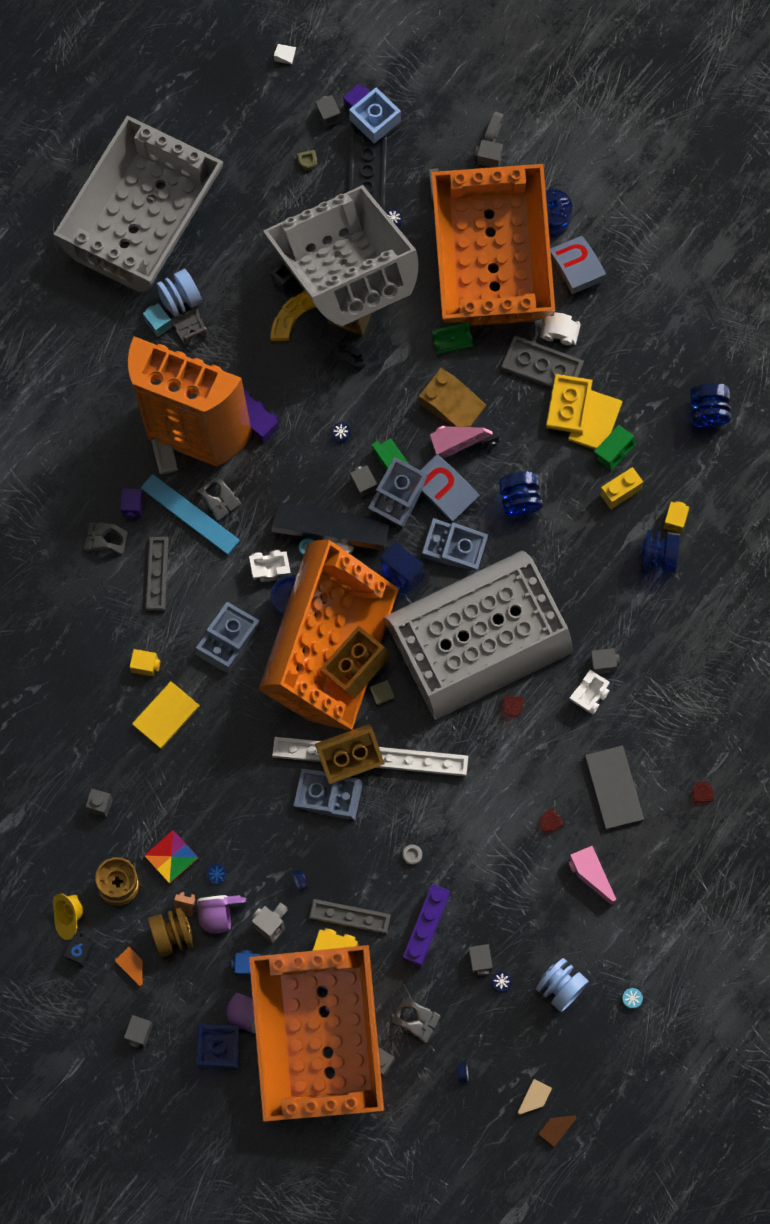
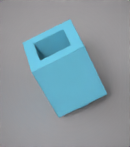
M159 304L148 307L143 313L145 322L157 337L173 327L171 319Z

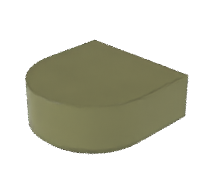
M315 150L297 153L299 165L303 170L310 171L316 167L317 157Z

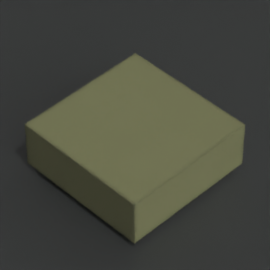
M388 680L370 687L377 706L395 699Z

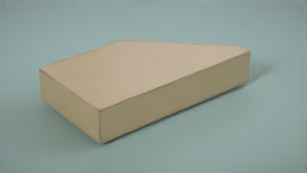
M534 1079L517 1114L521 1115L542 1108L552 1088Z

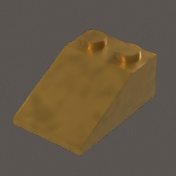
M442 368L439 369L419 395V404L452 427H471L487 406L462 382Z

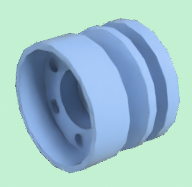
M185 268L173 274L174 284L168 278L164 279L167 287L161 281L156 283L163 305L174 318L179 315L177 307L182 313L186 312L183 303L186 302L190 308L203 303L194 281Z
M564 958L553 964L545 972L536 987L539 993L546 987L548 988L543 995L544 998H547L552 993L555 994L551 1004L560 1012H563L589 983L580 972L573 977L569 976L573 966L570 965L563 970L567 963Z

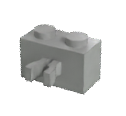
M280 903L272 912L264 906L262 910L259 908L252 916L254 929L272 944L285 929L284 922L280 918L288 911L287 907Z

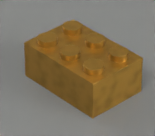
M358 625L320 669L354 699L392 655Z

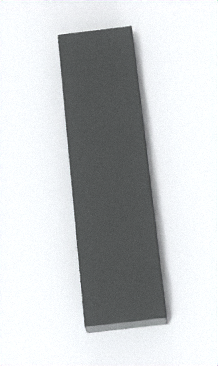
M149 537L146 611H165L168 537Z
M313 899L309 919L387 935L391 914Z

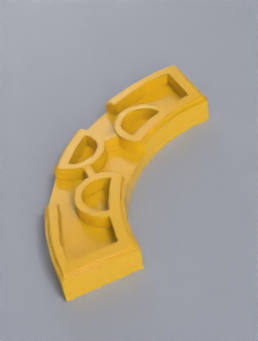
M305 291L294 298L292 297L282 306L272 325L271 341H290V333L296 320L306 311L316 307Z

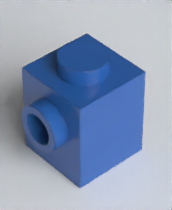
M241 950V953H236V959H232V971H235L236 976L251 977L249 957L260 956V954H253V951Z

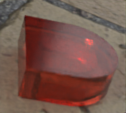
M504 696V711L508 716L516 717L522 713L523 697Z
M699 782L694 786V803L714 801L713 789L709 783Z
M553 808L541 817V827L547 832L556 831L564 825V822Z

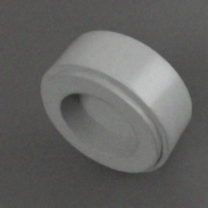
M408 845L404 848L403 860L405 863L416 865L421 861L422 851L417 845Z

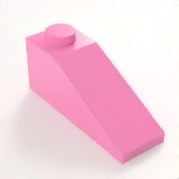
M446 426L436 429V432L430 434L436 454L444 458L493 435L492 431L485 428Z
M593 846L571 854L568 864L572 873L576 872L578 878L611 905L615 904V895Z

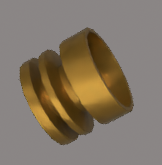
M113 857L105 860L96 871L95 881L100 897L106 903L112 906H124L135 899L139 892V881L135 867L130 861L124 858ZM116 882H120L119 888H116Z
M181 907L176 909L178 918L174 919L172 911H168L169 921L166 922L161 914L148 918L161 958L173 954V944H177L179 950L183 951L182 941H186L188 949L193 948L192 931Z

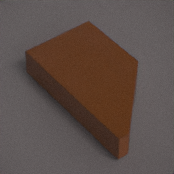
M574 1115L550 1118L538 1135L555 1147L577 1117Z

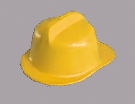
M57 894L53 898L55 928L62 939L71 940L77 932V921L82 917L83 908L77 895L66 896L64 894Z

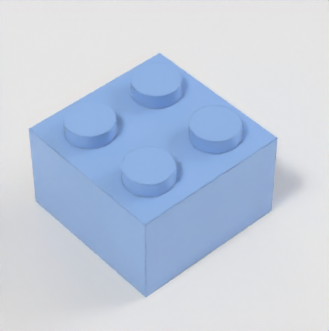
M374 88L349 109L350 121L375 144L401 122V111L380 90Z

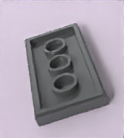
M514 335L501 370L553 389L555 374L578 378L584 360Z
M623 746L585 755L605 829L609 830L644 821Z

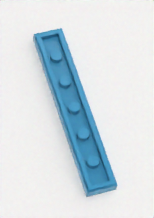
M152 474L141 487L144 493L227 556L240 543L237 537Z

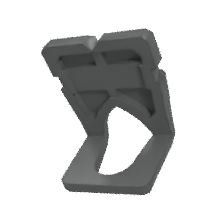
M193 308L185 312L184 315L180 314L175 318H171L173 327L176 328L177 334L185 345L190 343L191 338L197 334H201L202 337L207 335V329L204 327L202 318L200 319L198 308Z
M217 477L197 491L199 495L203 496L207 506L213 512L212 515L218 521L226 516L228 511H233L241 505V502L234 496L230 488L223 480ZM213 484H219L218 497L207 494L205 490Z
M89 523L88 537H86L84 546L86 552L110 549L119 555L123 554L127 531L115 524ZM111 530H114L121 537V544L108 543L104 536Z
M403 1000L391 1023L405 1028L413 1036L418 1037V1040L427 1043L433 1032L432 1028H435L440 1015L415 1002ZM413 1008L416 1020L405 1022L400 1019L402 1010Z

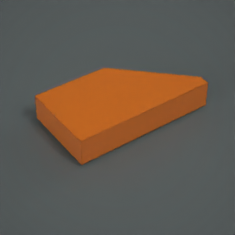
M128 947L115 962L141 987L143 985V960Z

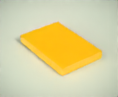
M555 374L546 428L583 434L592 380Z
M591 390L583 434L571 432L568 441L596 450L612 432L623 401Z
M170 681L132 725L162 750L200 708V705Z

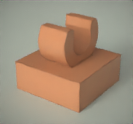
M181 892L180 895L176 894L173 913L177 914L176 909L181 907L185 916L193 917L195 895L192 894L190 898L184 896V892Z

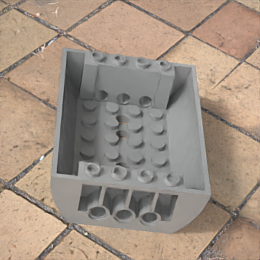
M126 116L56 229L54 237L64 251L75 261L138 292L147 291L223 168V161L130 116ZM158 183L166 184L163 189L156 188ZM147 197H155L157 198V201L153 204H149L147 202ZM131 227L139 228L137 233H130L129 229ZM122 242L130 243L127 248L120 247Z
M363 185L347 193L339 194L327 202H322L312 209L304 210L301 214L289 217L285 221L263 230L271 246L318 310L327 319L340 326L351 323L411 295L418 275L416 249Z
M524 551L517 552L383 617L434 720L540 670L573 652L568 627L533 559ZM518 607L521 614L519 616L511 615L510 608ZM493 616H502L503 623L500 625L495 624L492 620ZM466 632L469 639L465 642L460 641L458 633ZM443 640H448L451 643L449 650L441 648L440 643Z

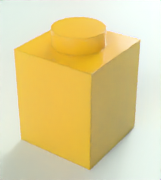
M671 502L664 529L682 534L689 507L682 502Z
M134 649L130 663L131 672L154 677L155 671H159L160 660H158L157 654Z

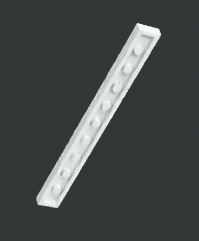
M275 737L272 756L273 758L321 762L315 747V743L321 741ZM379 747L385 764L375 768L456 776L467 775L468 756Z

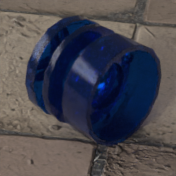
M548 189L545 191L549 237H557L569 229L573 205L567 193L559 189Z
M707 383L695 386L690 390V403L693 406L691 409L692 423L694 425L706 428L718 427L731 421V407L728 404L730 402L729 387L719 383Z
M530 471L508 474L499 480L500 494L504 497L502 498L504 514L509 516L528 515L539 511L543 507L541 493L537 491L539 489V481L536 473Z
M647 530V534L643 539L641 553L643 569H648L649 561H653L652 570H655L658 562H661L662 571L675 573L680 533L667 532L665 540H661L660 531H657L656 539H652V530Z

